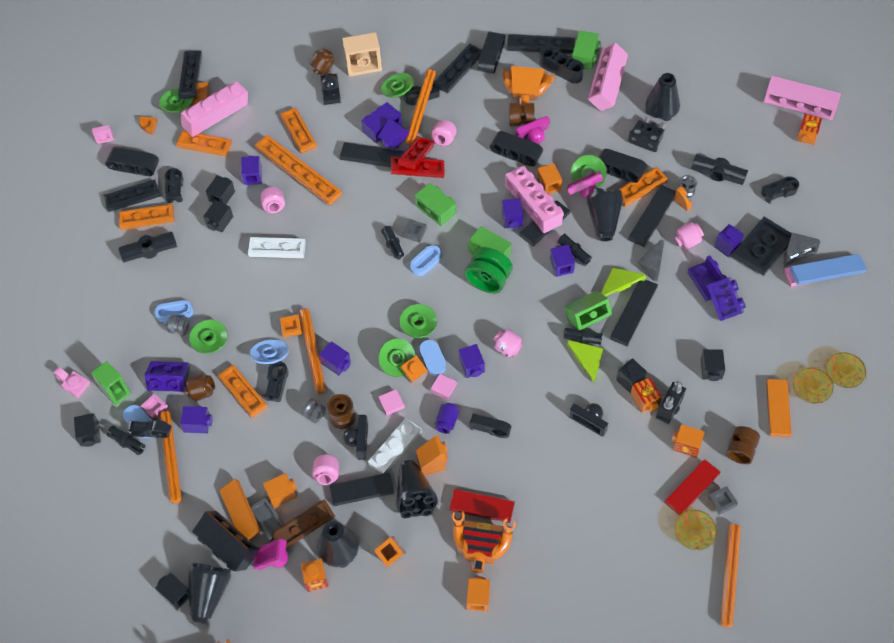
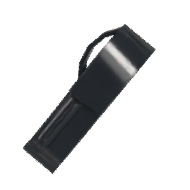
M418 85L414 86L404 94L407 104H417L421 87ZM433 85L428 100L440 97V90ZM410 94L418 95L416 98H409L407 96Z
M177 168L169 169L164 175L166 200L168 203H173L175 200L182 202L181 187H183L184 181L182 172ZM175 175H179L180 177L175 180Z
M791 176L785 177L763 186L761 195L763 197L766 196L765 201L768 204L771 203V200L782 196L784 198L793 196L798 191L799 181ZM792 184L795 186V189H787L785 187Z
M282 361L270 364L268 367V385L266 393L262 394L267 401L280 402L282 399L286 379L289 375V370ZM279 366L277 377L272 376L273 369Z
M472 414L469 422L471 430L490 433V435L498 438H508L512 426L503 420Z
M130 420L128 431L137 437L168 438L171 425L165 421L139 422Z

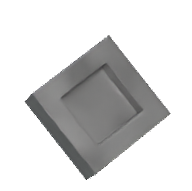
M409 219L403 232V238L420 243L427 229V224Z
M727 486L708 496L718 515L738 505V502Z

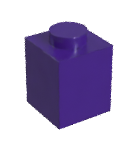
M389 119L378 137L383 140L382 144L386 147L398 149L410 131L398 122Z
M259 156L241 157V176L244 185L262 184V165Z
M520 198L502 200L501 211L504 227L517 228L523 226Z
M728 224L717 235L714 248L729 258L742 243L744 234Z
M559 245L551 248L550 261L556 277L574 273L575 261L569 245Z
M332 341L319 354L321 364L338 376L343 371H347L351 365L350 354Z
M477 344L459 349V360L466 378L478 377L485 373V362Z
M183 406L180 425L184 433L208 434L209 426H212L213 422L212 414L209 413L208 408Z

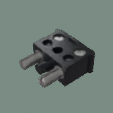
M645 116L642 121L638 120L633 130L629 132L628 142L652 152H657L658 146L663 139L666 124L662 122L659 127L654 122L649 124L650 118Z
M679 380L676 383L672 382L656 415L657 419L667 424H670L674 415L680 410L679 406L687 389L682 386V382L679 384Z

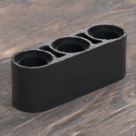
M488 32L478 60L477 71L495 74L504 48L506 34Z
M550 46L541 48L540 67L555 73V75L573 84H578L583 80V63Z
M498 131L489 146L495 154L528 166H535L543 153V148L539 144L504 131Z
M113 147L105 165L115 171L153 176L159 163V158L148 152Z
M603 149L598 156L604 162L606 174L632 183H638L648 169L647 164L643 160L611 149Z

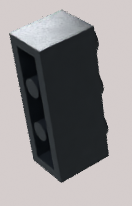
M206 511L192 531L197 536L199 542L207 545L212 550L213 555L221 558L226 563V566L235 572L247 570L260 550L218 511Z

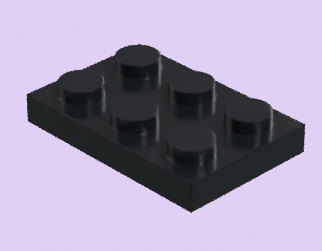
M763 217L733 252L732 257L764 276L788 248L792 233L768 218Z

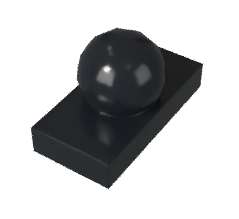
M337 73L320 75L324 105L341 103Z
M573 403L570 408L569 418L604 437L609 423L602 420V407L599 404L590 403L583 409Z
M359 415L358 428L350 427L346 429L343 433V441L347 446H357L358 460H365L368 419L366 415Z

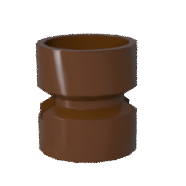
M510 103V126H519L521 123L525 125L534 121V103H524L523 105H520V103Z
M344 394L333 396L327 404L330 421L338 429H347L356 420L353 401Z
M738 426L734 429L731 438L732 442L729 444L726 455L736 463L751 464L756 452L755 449L760 440V434L752 428Z

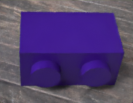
M386 102L361 120L362 132L375 143H378L382 140L378 135L389 119L402 125L401 113Z

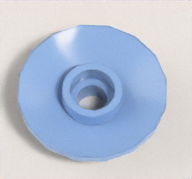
M265 340L252 347L250 357L253 361L260 364H273L284 359L289 353V348L286 343L280 340Z

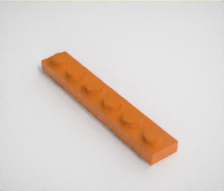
M266 135L255 144L257 151L329 206L342 196V191L269 135Z

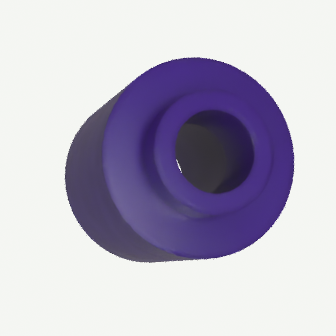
M446 403L440 406L435 420V429L437 431L449 434L454 429L459 415L456 405Z

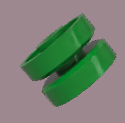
M481 247L475 251L472 261L468 264L465 270V277L472 286L483 292L500 293L506 283V279L513 270V264L506 255L498 250Z

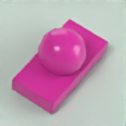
M545 116L518 127L515 136L523 139L528 137L529 141L540 144L545 138L544 130H547L549 127V117Z
M596 171L568 184L567 190L569 194L572 195L580 191L581 196L587 199V196L593 193V189L597 188L595 184L603 180L601 171Z
M279 539L258 547L260 550L254 558L253 569L262 570L270 566L274 568L283 567L288 561L287 541Z

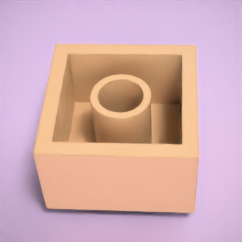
M376 32L343 38L349 76L382 71L380 47Z

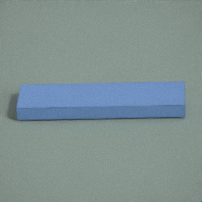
M860 254L800 264L790 268V272L797 285L865 273L867 270Z

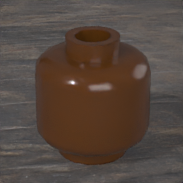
M325 48L316 50L310 60L312 70L319 75L329 73L335 62L333 53Z
M200 373L187 379L184 391L187 397H191L194 401H200L212 396L213 390H215V383L210 375Z

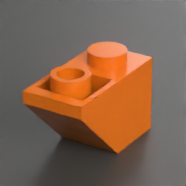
M439 435L434 436L416 450L419 468L424 476L446 470L445 462H448V452L445 442L440 441Z

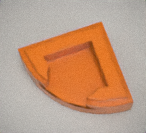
M139 116L141 128L146 133L154 135L158 122L157 118Z
M679 187L676 190L674 201L688 211L692 208V202L685 195L687 194L686 190L683 187Z

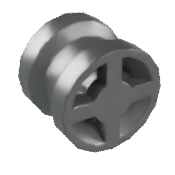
M690 175L682 176L679 180L678 188L683 187L687 192L685 195L687 198H690L695 194L697 180Z
M171 315L167 324L168 333L174 334L177 332L179 335H186L189 326L188 317L182 316L179 318L177 315Z
M311 398L304 404L301 415L309 417L311 422L317 423L323 417L326 407L322 404L318 405Z

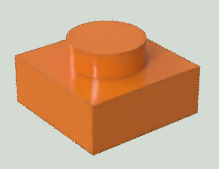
M299 314L280 318L283 338L302 334Z
M417 355L400 367L411 383L428 371Z

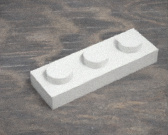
M250 237L248 255L249 257L304 258L306 241L305 239Z
M405 418L369 459L368 465L380 474L387 473L422 432L421 428Z

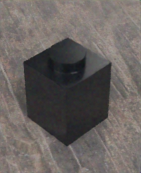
M216 175L206 189L208 200L212 203L216 200L227 204L235 193L233 182L227 177Z
M214 200L203 217L206 226L210 230L222 233L232 220L233 213L230 206Z
M723 349L703 350L700 358L702 379L709 381L722 380L725 373Z
M632 358L618 370L616 381L631 394L632 385L645 380L647 371Z
M94 413L74 417L75 439L81 447H90L96 443H101L99 421Z
M171 572L167 576H163L155 587L159 595L175 610H178L189 599V589Z

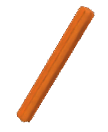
M428 69L426 71L408 129L410 132L405 139L407 145H411L416 140L436 75L435 70Z
M305 308L301 309L299 313L316 393L320 394L326 392V386L310 310Z
M163 411L159 414L160 421H165L171 425L169 437L162 438L169 498L171 503L175 504L180 503L182 497L172 419L169 411Z
M730 524L728 529L720 625L727 628L732 627L741 533V526L738 524Z

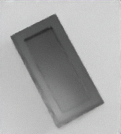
M264 497L250 507L256 521L271 542L275 540L271 532L284 525V522L268 498Z

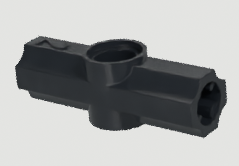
M698 154L695 155L691 167L693 170L708 174L714 181L728 180L740 185L744 184L748 173L747 169L730 165L729 161L725 158L719 157L714 160Z
M173 231L154 237L144 235L137 242L120 246L118 249L124 263L141 257L147 259L154 258L158 252L177 247Z

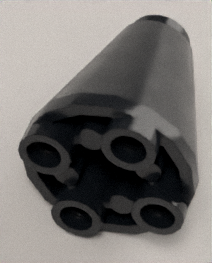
M671 73L661 75L645 103L647 114L664 121H670L680 109L675 76Z
M602 188L593 189V193L587 196L588 209L599 241L607 242L613 240L623 203L621 190L604 191Z
M403 461L398 472L397 510L404 519L421 515L425 517L430 516L438 502L436 493L415 461Z
M336 521L328 522L324 526L317 543L318 556L325 564L332 567H347L357 556L359 549L358 538L354 532Z
M191 563L188 569L190 621L208 623V619H211L231 579V569Z

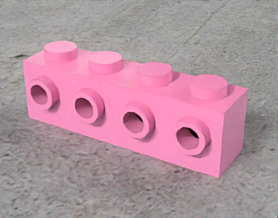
M616 42L602 48L588 100L600 111L612 108L615 105L628 54Z
M772 76L764 102L833 120L841 93Z
M238 81L228 84L224 89L214 92L210 97L199 101L191 108L185 109L181 113V126L191 137H194L248 105V92Z
M522 166L505 174L506 188L515 198H520L521 206L543 233L562 225L563 210L554 203L552 196L544 191L542 184L534 179L531 171Z

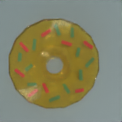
M846 352L836 353L827 361V375L833 383L840 387H857L866 378L865 364L854 354Z
M813 367L804 368L794 377V391L805 402L813 404L823 403L833 393L834 385L832 379L821 369Z
M689 510L683 512L677 518L674 525V533L677 540L684 547L691 550H703L714 542L717 535V527L714 520L707 513L700 510ZM691 530H696L698 535H693Z

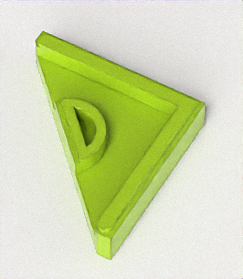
M612 268L601 294L607 297L614 292L619 293L638 281H645L646 275Z
M568 340L567 346L572 350L579 364L590 376L591 381L595 382L604 348Z

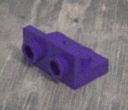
M711 255L706 257L705 262L688 268L687 272L705 301L712 299L707 285L727 278L726 275L722 274L717 261L713 260Z
M731 277L707 285L720 321L744 313L746 305L743 298H739L737 294L739 287L735 279L732 280Z
M150 361L144 374L147 390L185 392V379L190 369L189 362Z

